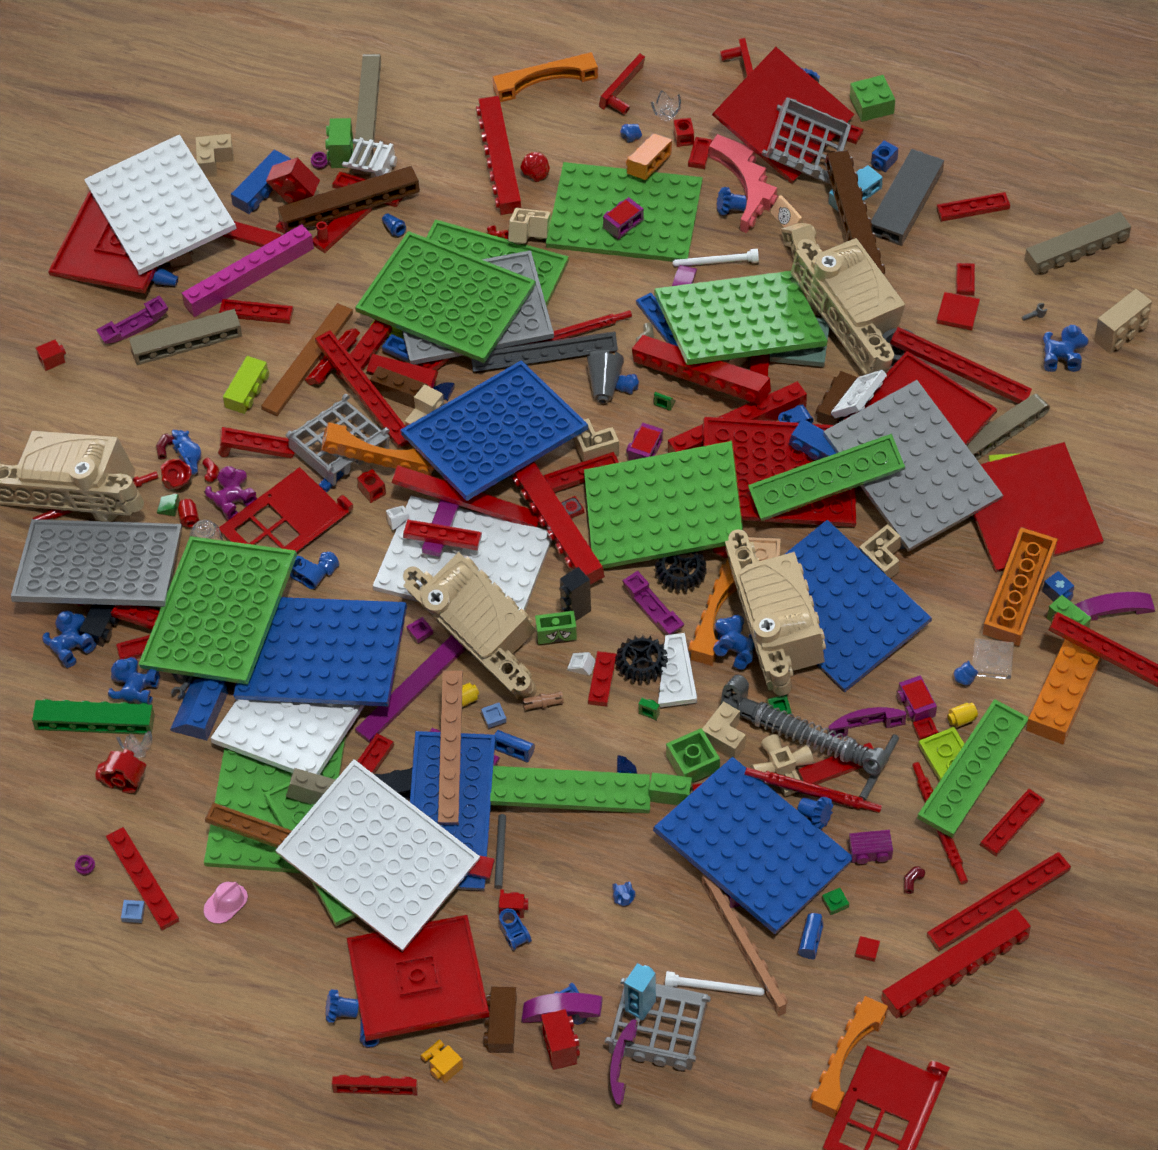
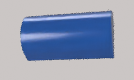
M391 334L382 346V351L410 363L404 339Z
M500 730L495 732V750L525 762L530 761L535 749L534 743Z
M810 913L807 915L798 950L799 955L812 960L816 958L824 926L821 914Z

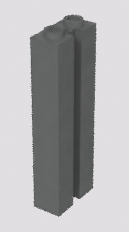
M911 149L871 220V230L877 238L882 239L885 237L891 243L903 245L943 173V159Z

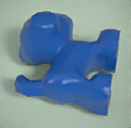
M1076 325L1065 327L1061 333L1062 341L1051 340L1050 338L1053 333L1046 332L1043 337L1046 354L1044 359L1045 370L1048 372L1056 371L1058 358L1064 359L1067 362L1070 371L1080 370L1082 357L1079 353H1074L1075 349L1086 347L1089 343L1081 328Z
M63 611L56 618V628L62 633L60 636L51 639L50 633L46 632L42 637L43 642L50 646L52 651L58 655L66 668L72 667L76 663V658L71 649L78 647L85 653H90L96 647V643L91 635L88 633L80 635L78 632L85 617L82 614H75L71 611Z
M733 615L728 618H720L715 622V629L718 632L717 639L719 641L715 643L713 650L718 656L726 655L728 650L736 652L737 657L733 663L734 667L745 669L747 664L753 660L755 645L751 634H749V638L741 634L744 618L741 615Z
M135 658L119 659L112 665L111 679L114 682L125 683L121 691L115 692L110 688L108 696L113 699H122L128 703H147L152 705L153 697L150 696L151 691L143 689L145 687H158L160 682L159 671L149 669L146 674L138 673V661Z

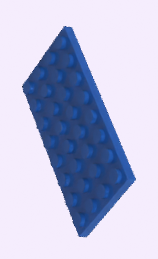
M416 731L410 803L438 824L441 732ZM461 733L459 825L440 826L477 855L487 857L491 811L490 793L492 789L496 736L491 734ZM466 875L455 889L485 891L486 879Z

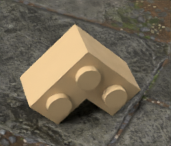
M231 134L196 137L197 163L206 177L217 176V162L234 161Z
M515 208L509 221L508 241L515 244H523L527 242L529 237H534L535 239L547 238L551 212Z
M797 223L781 228L785 246L791 247L793 259L799 241L809 239L816 244V231L811 224Z
M424 384L414 396L415 409L405 420V426L443 406V394Z
M589 418L584 419L588 424V430L573 438L582 461L584 462L611 452L619 455V440L613 427L595 432Z
M887 524L859 546V550L889 578H892L900 571L899 560L893 553L901 548V536Z
M723 702L702 729L713 748L728 758L734 757L736 759L745 748L746 735L735 729L740 723V711Z

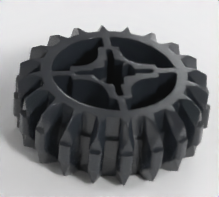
M698 551L657 558L655 564V575L658 577L659 583H663L664 588L669 587L670 592L676 589L677 593L680 590H684L687 593L688 589L694 591L695 586L700 587L701 582H704L705 575L707 574L703 554H699Z
M635 635L634 640L627 638L626 643L622 642L621 648H618L615 656L617 670H619L621 676L624 675L626 680L631 678L632 683L639 681L641 685L643 681H646L649 684L651 679L656 682L657 676L661 677L662 667L667 669L666 663L668 658L665 656L667 651L664 649L663 644H659L658 639L652 641L651 636L648 639L644 635L641 638H637ZM652 655L657 658L656 662L652 661ZM628 657L631 658V665L627 662Z

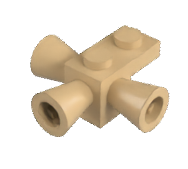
M774 734L766 737L761 742V746L769 754V762L752 764L751 768L762 772L770 771L800 780L795 767L813 764L814 760L811 750L807 745L791 753L788 746L782 748L779 736ZM780 787L784 796L797 792Z

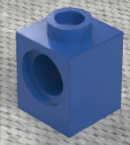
M884 140L872 152L871 165L886 173L898 160V147Z

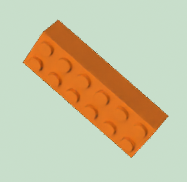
M1022 527L1020 528L985 619L983 635L1020 646L1055 554L1058 539Z
M1065 639L1028 718L1026 731L1064 745L1102 658Z

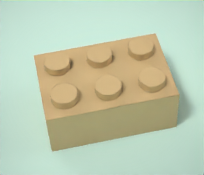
M1137 289L1133 290L1098 318L1094 341L1110 354L1114 350L1120 349L1124 342L1128 339L1131 340L1138 331L1144 330L1148 326L1152 301Z

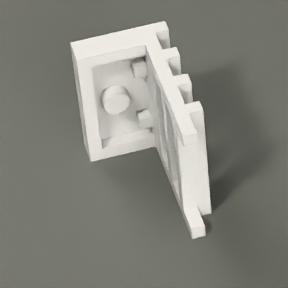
M360 137V139L353 140V143L357 145L349 162L342 163L343 167L376 173L377 177L391 172L392 168L396 166L397 157L394 153L393 144L384 145L381 141L374 143L371 139L364 141ZM363 145L367 146L359 164H355ZM372 148H377L369 166H365Z

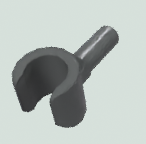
M1039 303L1036 310L1022 316V320L1024 321L1033 316L1043 318L1047 312V309L1042 310L1045 304Z
M189 676L181 687H174L171 695L176 696L180 691L177 698L179 700L184 699L186 695L185 690L194 678Z

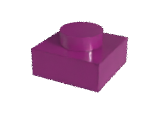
M423 617L406 626L407 631L417 643L434 634L433 629Z

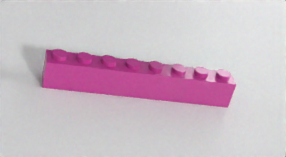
M301 224L182 292L185 308L193 317H196L222 302V299L231 297L314 249L312 235Z

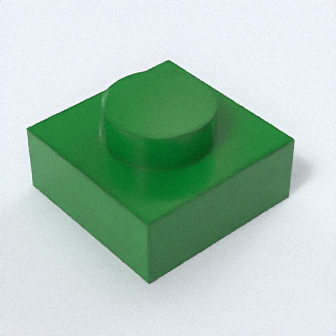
M641 698L638 703L639 714L657 721L660 715V704L651 699Z
M841 888L822 895V900L831 915L849 908V902Z

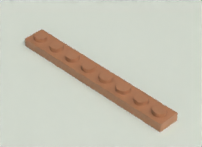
M443 671L439 825H459L463 671Z
M703 874L702 885L760 986L764 989L778 1017L785 1014L786 1005L788 1004L786 996L777 989L778 984L774 976L770 977L765 960L759 958V952L755 943H751L748 939L747 929L745 926L741 927L739 916L735 910L732 911L730 908V901L727 895L722 894L720 887Z

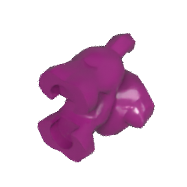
M232 466L222 468L217 478L220 485L224 488L223 490L214 493L212 492V487L208 486L204 491L205 495L212 499L215 505L222 510L227 520L238 513L236 511L237 507L233 503L241 502L248 506L257 499L256 492L253 489L247 488L242 490L240 487L247 479L246 472Z

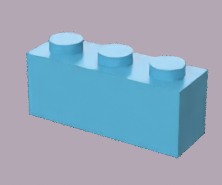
M869 165L857 171L858 186L862 188V199L864 202L882 189L883 177ZM833 190L829 192V205L839 212Z
M637 963L624 982L625 1011L642 1021L656 1002V973L649 966H642Z

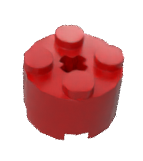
M125 749L123 752L110 751L101 770L100 779L112 789L116 786L122 788L123 793H133L141 781L147 764L134 757L135 754L130 750Z

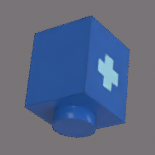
M1059 571L1044 581L1043 593L1053 602L1061 595L1069 601L1073 598L1074 585Z

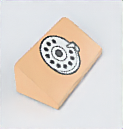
M780 195L771 209V214L783 227L802 223L801 215Z

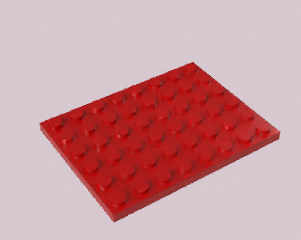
M704 417L703 446L732 441L742 520L761 521L748 485L817 461L789 445L791 434L799 423ZM813 424L824 431L834 426L825 424ZM855 488L764 521L821 525L828 520L834 526L855 527L857 524Z

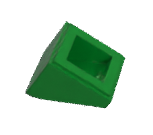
M655 392L654 405L671 411L676 400Z
M172 494L161 497L157 514L175 516L180 502L179 495Z
M787 694L766 699L768 706L772 705L774 709L779 708L780 712L792 713Z

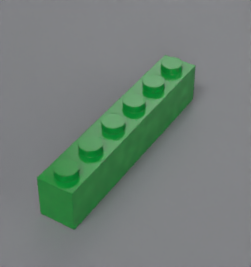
M43 699L35 700L32 722L35 730L152 735L155 713L153 705L147 703L129 704L126 702L109 703L106 701L99 703Z

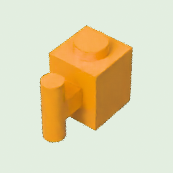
M439 1039L422 1053L420 1057L425 1062L432 1057L429 1061L430 1073L436 1080L440 1079L445 1084L463 1069V1060L449 1045L440 1051L445 1045Z

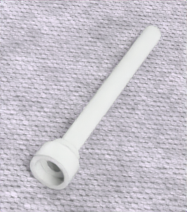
M750 249V251L744 254L677 259L672 264L674 267H679V265L691 266L747 260L754 264L759 263L758 249Z
M666 972L665 986L677 987V985L757 996H762L765 993L764 989L760 987L683 978L676 975L675 972Z

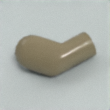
M648 322L643 325L644 332L636 338V342L642 335L654 338L651 323Z

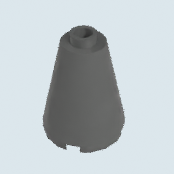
M610 350L592 351L590 356H587L593 396L598 403L602 404L612 400L624 364L623 355L615 352V355L609 354Z

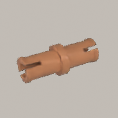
M562 691L524 697L522 699L523 703L531 702V704L523 705L524 710L538 707L544 709L549 705L563 704V698L555 699L556 697L563 696Z

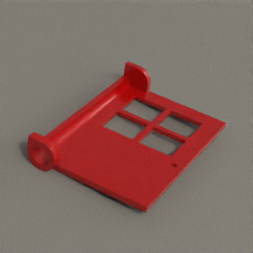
M299 467L221 525L218 531L229 542L255 545L268 536L279 548L295 550L297 553L353 510V503L344 495L339 496L336 502ZM269 504L282 519L267 529L254 515ZM248 519H251L263 531L262 534L250 543L235 531L236 528ZM285 521L299 534L298 537L286 546L271 533Z
M867 1045L822 1149L857 1150L839 1142L847 1123L871 1133L864 1150H869L875 1135L899 1145L897 1150H916L950 1067L936 1061H931L927 1066V1071ZM857 1100L881 1110L874 1128L850 1119ZM885 1112L908 1121L901 1141L877 1130Z

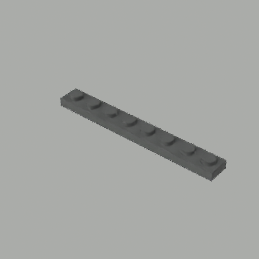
M616 332L494 349L485 363L471 358L473 372L508 367L521 360L528 364L589 355L592 351L597 350L616 351L618 350Z

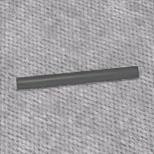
M895 734L892 735L884 749L889 757L899 740V737ZM881 772L877 775H870L859 797L866 801Z
M505 814L498 815L494 886L496 889L503 888L506 833Z

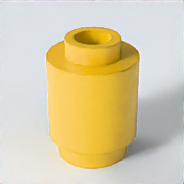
M469 682L463 685L462 707L478 700L479 691L475 684L472 685Z
M967 702L949 709V714H947L950 725H954L956 728L970 723L978 717L975 705L973 703L968 704Z

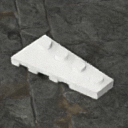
M685 633L665 635L664 649L667 651L665 656H667L668 662L666 663L667 669L662 667L663 672L661 675L658 704H660V707L697 703Z

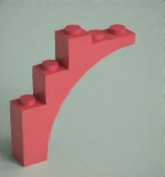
M717 134L709 146V158L731 170L742 184L747 197V205L741 217L740 231L747 233L750 227H754L758 215H761L764 210L769 211L779 197L777 195V187L766 183V168L755 164V152L751 148Z

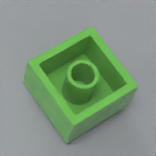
M884 75L850 84V99L861 122L894 114L895 97Z
M330 118V124L326 126V135L329 136L325 141L326 150H329L327 151V161H331V168H348L343 167L342 163L349 162L353 154L354 143L351 118Z
M702 728L666 743V756L677 775L692 777V783L715 773L720 768V758Z

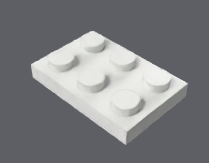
M880 370L858 377L832 410L831 414L834 418L846 417L851 413L863 410L865 403L874 396L875 390L883 384L882 381L887 376L886 373Z

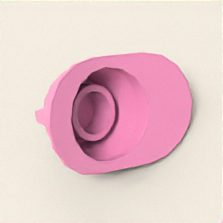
M236 882L220 884L204 905L205 917L212 923L221 924L227 922L246 904L248 898L247 891Z

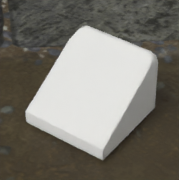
M404 506L386 510L387 522L391 529L395 530L409 518V513Z
M589 652L573 653L567 670L589 676L592 673L595 659Z

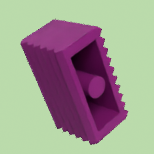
M890 829L849 833L852 863L865 864L875 860L886 862L892 859L893 847Z

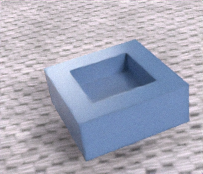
M500 703L481 709L488 728L507 722Z
M124 900L121 921L142 923L145 909L144 901Z

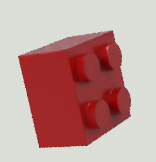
M297 157L273 165L266 182L290 204L314 196L320 179Z
M566 1009L541 1015L542 1034L552 1069L556 1070L576 1065L577 1056H580V1045L577 1034H574L572 1016H567Z

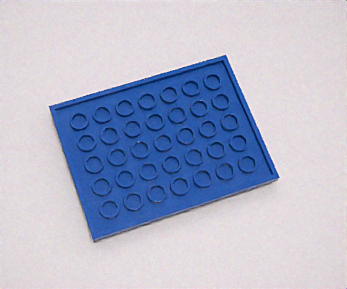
M521 360L401 429V435L467 501L588 430V424Z
M828 520L785 553L795 552L798 564L801 563L803 577L804 580H807L809 587V596H812L814 611L818 614L819 626L823 629L826 649L823 650L825 662L816 665L844 692L849 690L932 621L930 615Z
M281 597L249 683H236L234 698L237 700L389 706L407 610L406 602Z
M731 757L654 826L653 831L764 926L776 934L852 862V855L822 830L815 827L810 820L762 780L744 775L746 767L734 757Z

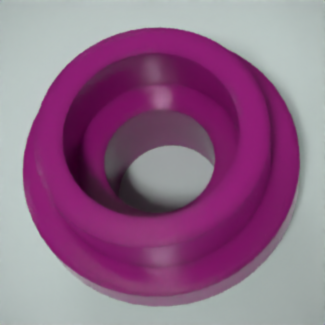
M315 152L311 157L312 166L315 168L325 167L328 164L325 153Z
M88 855L79 856L75 862L76 871L82 875L91 873L95 868L94 859Z

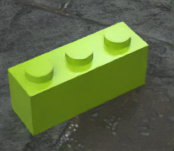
M246 356L223 395L225 408L245 414L247 409L252 407L254 397L260 393L264 380L266 381L269 377L267 362Z

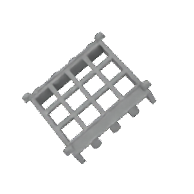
M787 97L782 106H777L779 116L767 151L763 149L762 155L831 184L828 172L818 166L820 159H826L827 156L822 154L825 145L837 149L836 152L843 151L851 124ZM785 113L795 116L793 125L783 122ZM798 119L810 123L808 132L796 127ZM814 125L825 129L823 139L811 134ZM781 126L791 130L788 139L779 135ZM794 131L806 136L804 145L792 141ZM829 131L840 136L838 145L827 141ZM810 138L821 143L819 152L807 147ZM777 139L787 143L784 152L774 148ZM790 145L802 150L799 159L789 155ZM805 151L817 156L815 165L803 159Z
M344 394L341 401L334 403L332 407L322 411L311 421H307L297 430L288 431L286 437L289 439V448L333 486L336 484L337 472L341 470L346 475L350 472V464L355 461L357 464L362 465L364 461L333 454L338 459L328 465L320 458L328 452L321 451L315 454L308 448L317 441L322 445L324 432L319 435L314 432L323 426L326 428L328 422L337 417L340 421L336 424L348 426L352 430L350 432L352 435L357 434L366 443L377 447L380 444L383 448L389 449L390 436L388 433L390 430L387 427L383 430L379 429L347 401L350 398L348 394ZM350 419L358 425L357 428L349 422ZM361 430H364L370 437H366ZM309 435L313 437V439L307 442L306 444L301 442Z
M627 977L622 978L620 984H624ZM656 984V998H661L659 1010H650L648 1012L649 1015L657 1016L654 1029L639 1026L640 1019L636 1017L638 1021L637 1031L652 1034L650 1046L626 1042L623 1057H630L639 1062H653L658 1066H673L682 1071L686 1069L691 1070L693 1062L696 1061L695 1052L707 1002H710L711 997L704 993ZM624 989L611 1038L606 1037L605 1043L609 1044V1053L613 1054L618 1041L620 1027L625 1028L628 1023L622 1022L625 1011ZM666 1000L681 1003L678 1015L663 1012ZM685 1004L700 1007L697 1019L682 1016ZM661 1017L676 1020L673 1033L658 1030ZM681 1021L696 1024L693 1037L678 1034ZM657 1035L672 1038L669 1051L654 1048ZM676 1039L691 1042L689 1055L673 1052Z

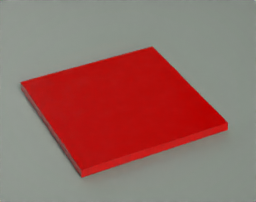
M775 46L713 112L712 116L792 184L802 172L762 155L763 149L766 151L768 149L779 116L777 106H782L788 97L806 106H811L820 112L827 113L834 118L843 120L846 123L855 114ZM785 113L783 122L793 125L795 116ZM798 119L796 127L808 132L810 123ZM814 125L811 134L823 139L825 129ZM781 126L779 135L788 139L791 130ZM794 131L792 141L804 145L806 136ZM829 131L827 141L831 142L837 134ZM810 138L807 147L819 152L821 143ZM777 139L774 148L784 152L787 143ZM790 145L788 153L799 159L802 150ZM805 151L803 159L811 163L817 156Z
M89 190L48 273L50 276L145 293L158 266L139 275Z
M908 351L886 373L887 376L882 381L883 384L875 390L874 396L864 405L867 408L918 380L966 446L997 413L996 407ZM851 413V414H849L845 419H847L848 417H850V416H852V415H854V414H856V413Z
M1065 442L980 464L1003 494L1002 499L973 515L995 573L1005 570L1021 527L1058 539L1053 557L1103 544L1104 539Z
M468 914L427 922L403 952L378 932L347 938L366 1041L490 1017Z

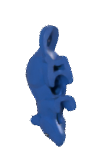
M172 430V436L174 437L172 443L175 453H179V459L190 466L192 475L197 474V463L202 455L199 445L191 441V438L188 436V430Z

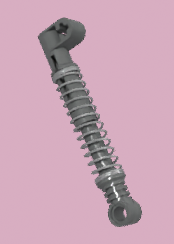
M734 675L723 687L721 704L725 702L740 711V717L752 721V724L757 727L762 725L765 730L768 728L772 729V733L776 731L779 736L784 734L786 739L791 737L793 741L799 740L800 744L806 740L808 747L811 743H814V750L819 745L821 746V753L826 748L828 749V756L832 751L835 752L834 758H837L840 754L841 761L846 763L854 762L863 766L864 770L871 775L879 774L889 761L888 753L882 748L869 749L864 747V745H860L849 736L843 738L842 733L836 735L834 730L829 732L828 728L822 729L821 725L815 727L814 722L808 724L807 719L801 720L800 716L794 717L792 713L787 715L786 711L780 712L779 708L774 709L772 705L768 706V703H758L748 699L749 683L742 675Z

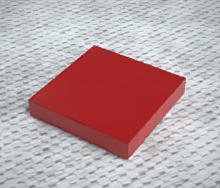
M944 292L937 324L973 330L980 299Z

